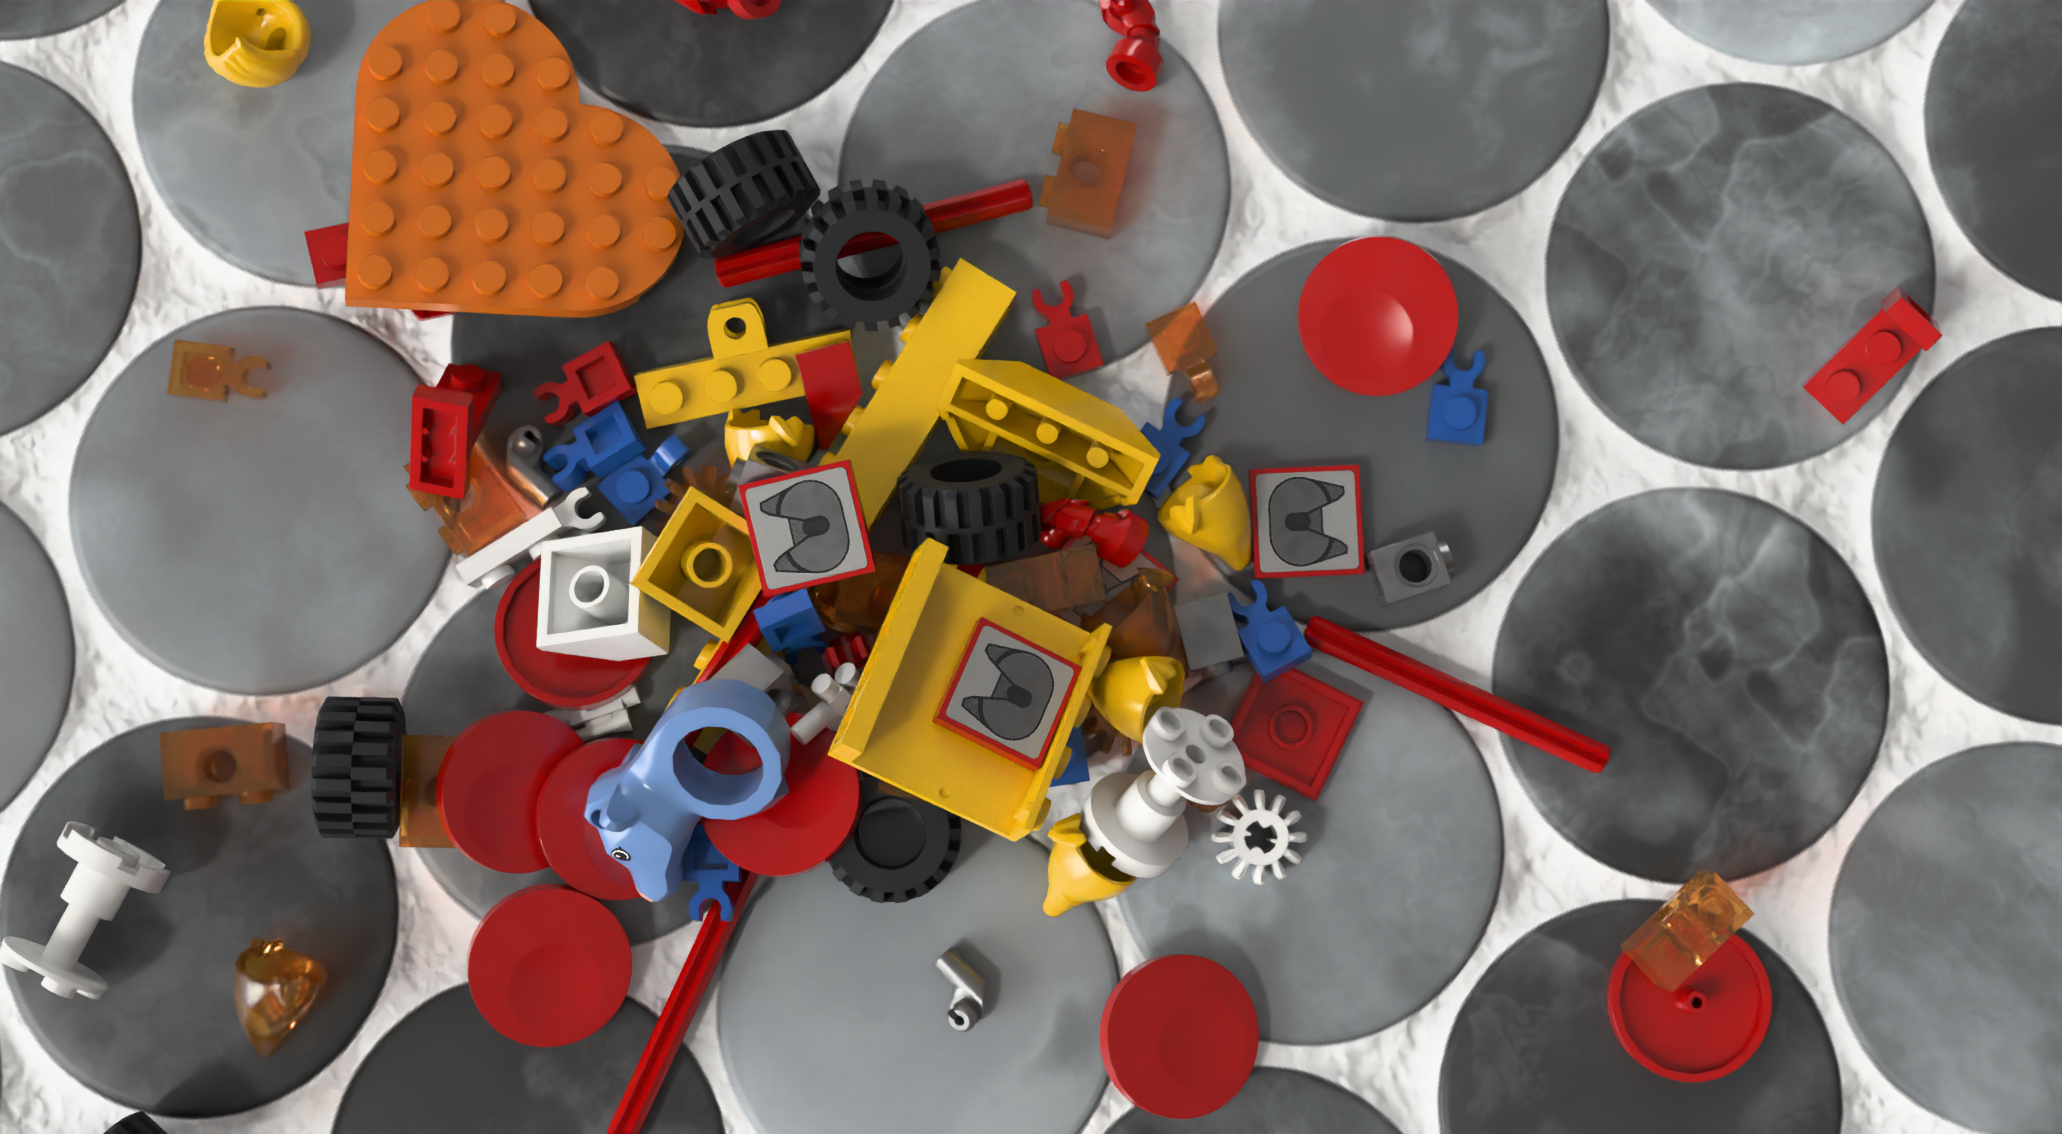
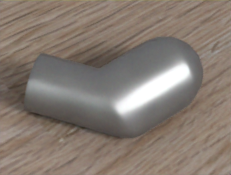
M521 425L508 438L506 472L513 482L539 505L546 508L554 501L562 489L542 471L543 435L541 431L533 425Z
M950 946L932 966L952 985L950 1010L947 1013L949 1024L957 1031L967 1032L980 1025L984 1018L987 984L985 979Z

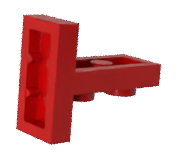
M1898 285L1882 300L1883 306L1803 384V388L1842 424H1845L1921 349L1927 351L1943 336L1938 322Z
M448 363L436 387L418 384L412 395L409 489L464 500L470 488L472 449L501 393L502 373L483 370L471 364L456 365Z

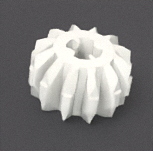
M1263 790L1253 791L1251 810H1249L1241 795L1231 798L1232 804L1239 815L1235 818L1223 810H1219L1216 814V818L1220 822L1231 826L1229 833L1221 831L1211 833L1212 841L1219 843L1229 842L1231 846L1216 855L1217 861L1223 864L1236 856L1239 857L1231 873L1232 877L1238 880L1245 875L1249 865L1253 864L1252 879L1254 884L1257 885L1264 884L1265 865L1269 866L1272 874L1277 879L1285 878V869L1278 859L1284 857L1289 862L1299 864L1302 857L1297 852L1287 849L1289 841L1302 843L1307 840L1306 833L1298 831L1288 832L1287 826L1301 819L1300 812L1294 810L1288 812L1283 817L1278 816L1286 801V798L1282 795H1276L1268 809L1265 810V794ZM1253 822L1258 827H1270L1272 831V838H1266V841L1271 844L1265 851L1256 846H1246L1244 837L1251 836V833L1247 832L1246 829Z

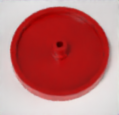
M1387 235L1359 237L1345 242L1330 251L1310 273L1302 290L1298 306L1300 338L1314 366L1327 379L1339 387L1353 393L1368 396L1398 394L1412 389L1427 380L1447 358L1455 341L1458 327L1457 297L1450 277L1435 257L1419 245L1403 238Z
M541 558L529 564L510 582L502 595L496 611L494 624L495 644L499 658L510 678L529 697L539 703L561 710H590L602 707L621 698L644 676L653 656L616 661L542 651L537 648Z
M507 710L487 715L461 732L448 748L442 760L435 790L438 816L446 835L453 845L471 861L500 872L522 874L550 867L541 852L535 830L537 799L546 777L554 766L572 750L585 744L580 736L565 723L554 717L525 710Z
M791 712L785 720L791 728L805 715ZM825 727L810 742L803 745L790 731L791 754L784 773L789 793L772 808L756 815L736 820L701 817V822L707 836L721 854L743 869L759 875L791 877L821 867L840 852L857 826L862 808L863 786L859 769L827 755L835 738V732ZM728 730L712 747L703 766L722 775H743L756 771L763 765V761L756 747L751 748L731 730Z
M608 737L597 739L575 748L565 755L550 771L537 799L535 830L545 860L553 871L567 884L595 898L629 900L641 897L636 890L633 877L628 868L606 853L598 829L584 817L589 788L602 773L619 767L635 743L644 744L643 741L637 739Z
M548 883L529 886L500 900L486 913L478 924L472 936L467 954V977L470 992L481 1015L494 1029L507 1038L518 1043L536 1047H557L572 1044L598 1031L614 1016L627 994L632 976L630 944L624 928L615 913L599 898L586 895L565 884Z
M1679 919L1654 925L1644 930L1627 944L1617 958L1610 974L1607 988V1009L1611 1026L1618 1041L1625 1051L1640 1065L1672 1080L1705 1082L1726 1076L1735 1071L1755 1053L1763 1041L1769 1026L1772 1011V995L1769 979L1763 964L1754 950L1743 939L1730 930L1710 922Z
M1161 955L1148 959L1131 969L1111 992L1100 1023V1050L1104 1066L1111 1081L1119 1092L1138 1108L1172 1119L1201 1117L1216 1111L1228 1103L1247 1081L1253 1069L1258 1051L1259 1027L1257 1015L1244 986L1222 965L1195 955Z

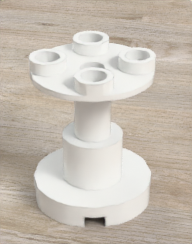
M1159 708L1150 718L1142 737L1144 752L1153 770L1144 771L1140 776L1126 772L1111 773L1093 786L1091 792L1081 805L1082 829L1092 847L1098 851L1103 846L1109 854L1116 858L1111 865L1121 872L1135 877H1157L1176 863L1182 856L1189 838L1187 823L1183 815V811L1186 808V799L1205 805H1219L1235 797L1246 784L1244 762L1237 746L1232 741L1234 732L1231 725L1222 717L1214 714L1205 717L1198 712L1185 708Z
M74 821L67 822L57 840V846L67 855L78 861L75 870L60 895L63 900L69 903L46 946L18 937H5L0 948V962L23 972H27L30 968L45 976L41 985L62 997L73 999L76 992L86 997L100 1000L102 994H105L108 990L107 982L96 972L77 962L100 919L108 921L114 919L130 887L158 894L163 889L171 871L164 869L165 864L156 857L116 836L113 840L104 837L94 840L93 838L98 831L97 828Z

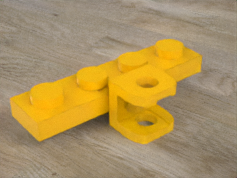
M752 297L720 302L712 306L707 323L708 336L713 353L712 357L634 374L646 429L725 413L731 409H744L805 396L795 353L847 339L850 343L861 384L850 328L769 344L762 310L758 302ZM733 317L740 318L745 322L746 328L741 332H733L727 327L726 321Z

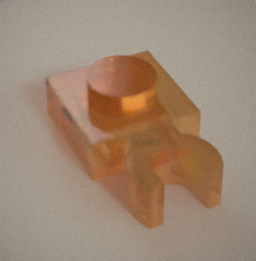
M175 340L167 394L173 397L228 403L230 388H235L240 394L250 399L262 400L267 398L268 391L258 387H250L248 376L254 369L271 370L272 363L259 356H246L237 363H234L235 349L230 346Z

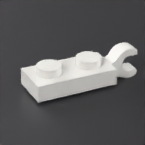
M586 487L579 488L571 492L566 500L557 507L546 509L455 567L468 586L477 589L484 585L486 590H491L512 578L516 574L512 567L529 556L534 561L540 559L542 542L560 539L561 536L570 531V528L594 531L600 528L607 518L602 512L594 514L589 519L580 518L578 506L582 501L591 497L592 494Z

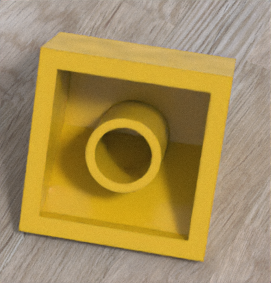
M690 486L630 584L728 643L762 588L746 520Z

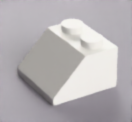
M640 526L542 542L536 647L542 651L616 661L669 654L671 609L630 584L658 538Z

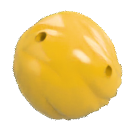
M214 0L204 38V55L209 66L217 74L233 83L252 88L275 86L293 77L306 59L311 43L310 25L302 9L291 0Z

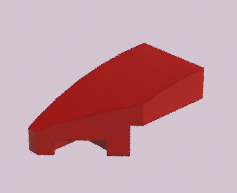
M848 339L795 353L821 451L829 449L863 394Z

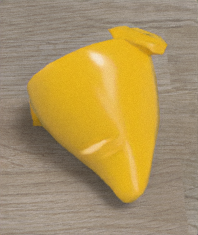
M738 408L729 411L725 424V448L731 468H733L737 457L744 460L748 459L754 444L803 462H807L812 453L815 438L814 426L803 423L799 417L793 416L785 421L780 416L771 415L770 421L760 420V410L752 409L744 414Z
M1210 455L1205 458L1204 463H1196L1187 470L1192 477L1174 490L1163 502L1158 510V521L1175 538L1218 556L1233 570L1241 571L1249 564L1252 549L1251 521L1247 498L1243 486L1231 466L1224 464L1218 456Z
M1141 656L1127 658L1107 664L1098 678L1092 677L1086 695L1092 698L1094 706L1113 727L1126 737L1143 744V732L1155 712L1161 707L1179 708L1184 691L1185 672L1181 662L1171 657Z
M1081 813L1057 821L1047 833L1054 842L1048 863L1049 887L1043 903V910L1048 916L1059 917L1082 903L1114 898L1125 892L1136 880L1137 877L1121 872L1111 865L1116 858L1109 854L1103 846L1098 851L1092 847L1082 829Z

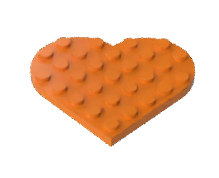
M428 0L417 4L399 14L382 28L368 47L357 76L345 304L352 307L588 318L617 312L638 302L639 297L653 288L661 279L663 280L677 259L685 230L667 200V195L681 175L666 148L646 128L613 110L595 105L580 104L577 76L566 50L556 36L542 22L528 12L501 0Z

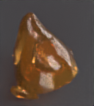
M1136 568L1140 576L1138 579L1117 594L1093 616L1083 612L1080 628L1089 633H1092L1104 623L1112 626L1105 644L1112 649L1110 656L1118 660L1141 656L1171 657L1181 662L1185 672V680L1188 678L1189 669L1185 657L1180 625L1175 609L1165 589V586L1171 585L1175 576L1163 569Z
M258 937L251 938L248 942V948L237 957L233 973V994L238 1017L250 1043L261 1056L268 1058L276 1053L281 1039L319 1004L328 976L326 969L313 958L283 948L284 941L279 939L264 941Z

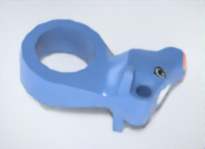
M707 680L690 685L682 690L665 710L644 744L635 743L619 767L610 769L597 778L589 788L584 817L598 829L606 853L628 868L640 896L653 902L670 898L677 891L685 870L683 853L701 817L736 820L756 815L772 808L789 793L784 773L791 754L790 726L777 704L764 691L740 680ZM707 726L725 727L742 734L756 747L763 765L756 771L743 775H722L705 768L692 756L685 743V736L691 731Z

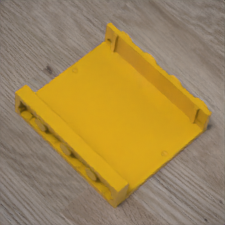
M928 537L912 554L827 755L1015 842L1031 833L1032 829L1038 831L1047 818L1051 807V800L1045 798L1052 779L1058 780L1070 760L1072 749L1067 747L1066 743L1072 728L1077 729L1081 726L1090 709L1092 698L1087 696L1086 692L1092 677L1098 678L1110 658L1112 649L1105 644L1112 626L1104 623L1092 633H1089L943 562L949 547ZM980 617L1082 667L1042 764L1035 772L932 722L972 628Z

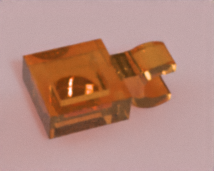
M1196 302L1145 323L1146 332L1167 377L1182 370L1198 404L1218 396L1219 386L1211 369L1205 362L1206 359L1217 355L1218 349Z

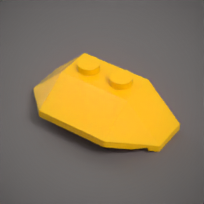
M959 358L936 407L942 420H946L953 439L961 452H1001L1032 462L1037 469L1039 501L1043 503L1061 498L1089 501L1088 507L1098 510L1121 504L1123 506L1137 504L1161 456L1120 408L1021 361Z

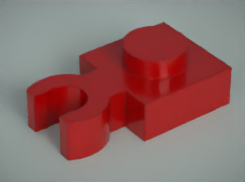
M1066 280L1059 283L1063 300L1057 306L1045 304L1039 289H1035L1032 292L1034 310L1039 316L1047 319L1049 324L1048 326L1035 329L1036 339L1047 373L1061 381L1101 369L1104 366L1087 313L1071 317L1070 310L1074 295L1071 285Z
M608 340L562 365L561 367L567 377V381L561 384L546 382L539 385L533 391L535 399L541 401L548 400L554 395L558 396V409L554 413L548 414L544 419L547 424L561 426L568 423L574 417L577 407L580 406L584 415L592 417L617 400L620 402L637 393V388L617 345Z
M854 631L828 643L830 648L824 650L825 654L820 655L827 674L835 679L837 669L842 664L849 662L857 670L865 667L876 641L873 635L865 637L859 631Z

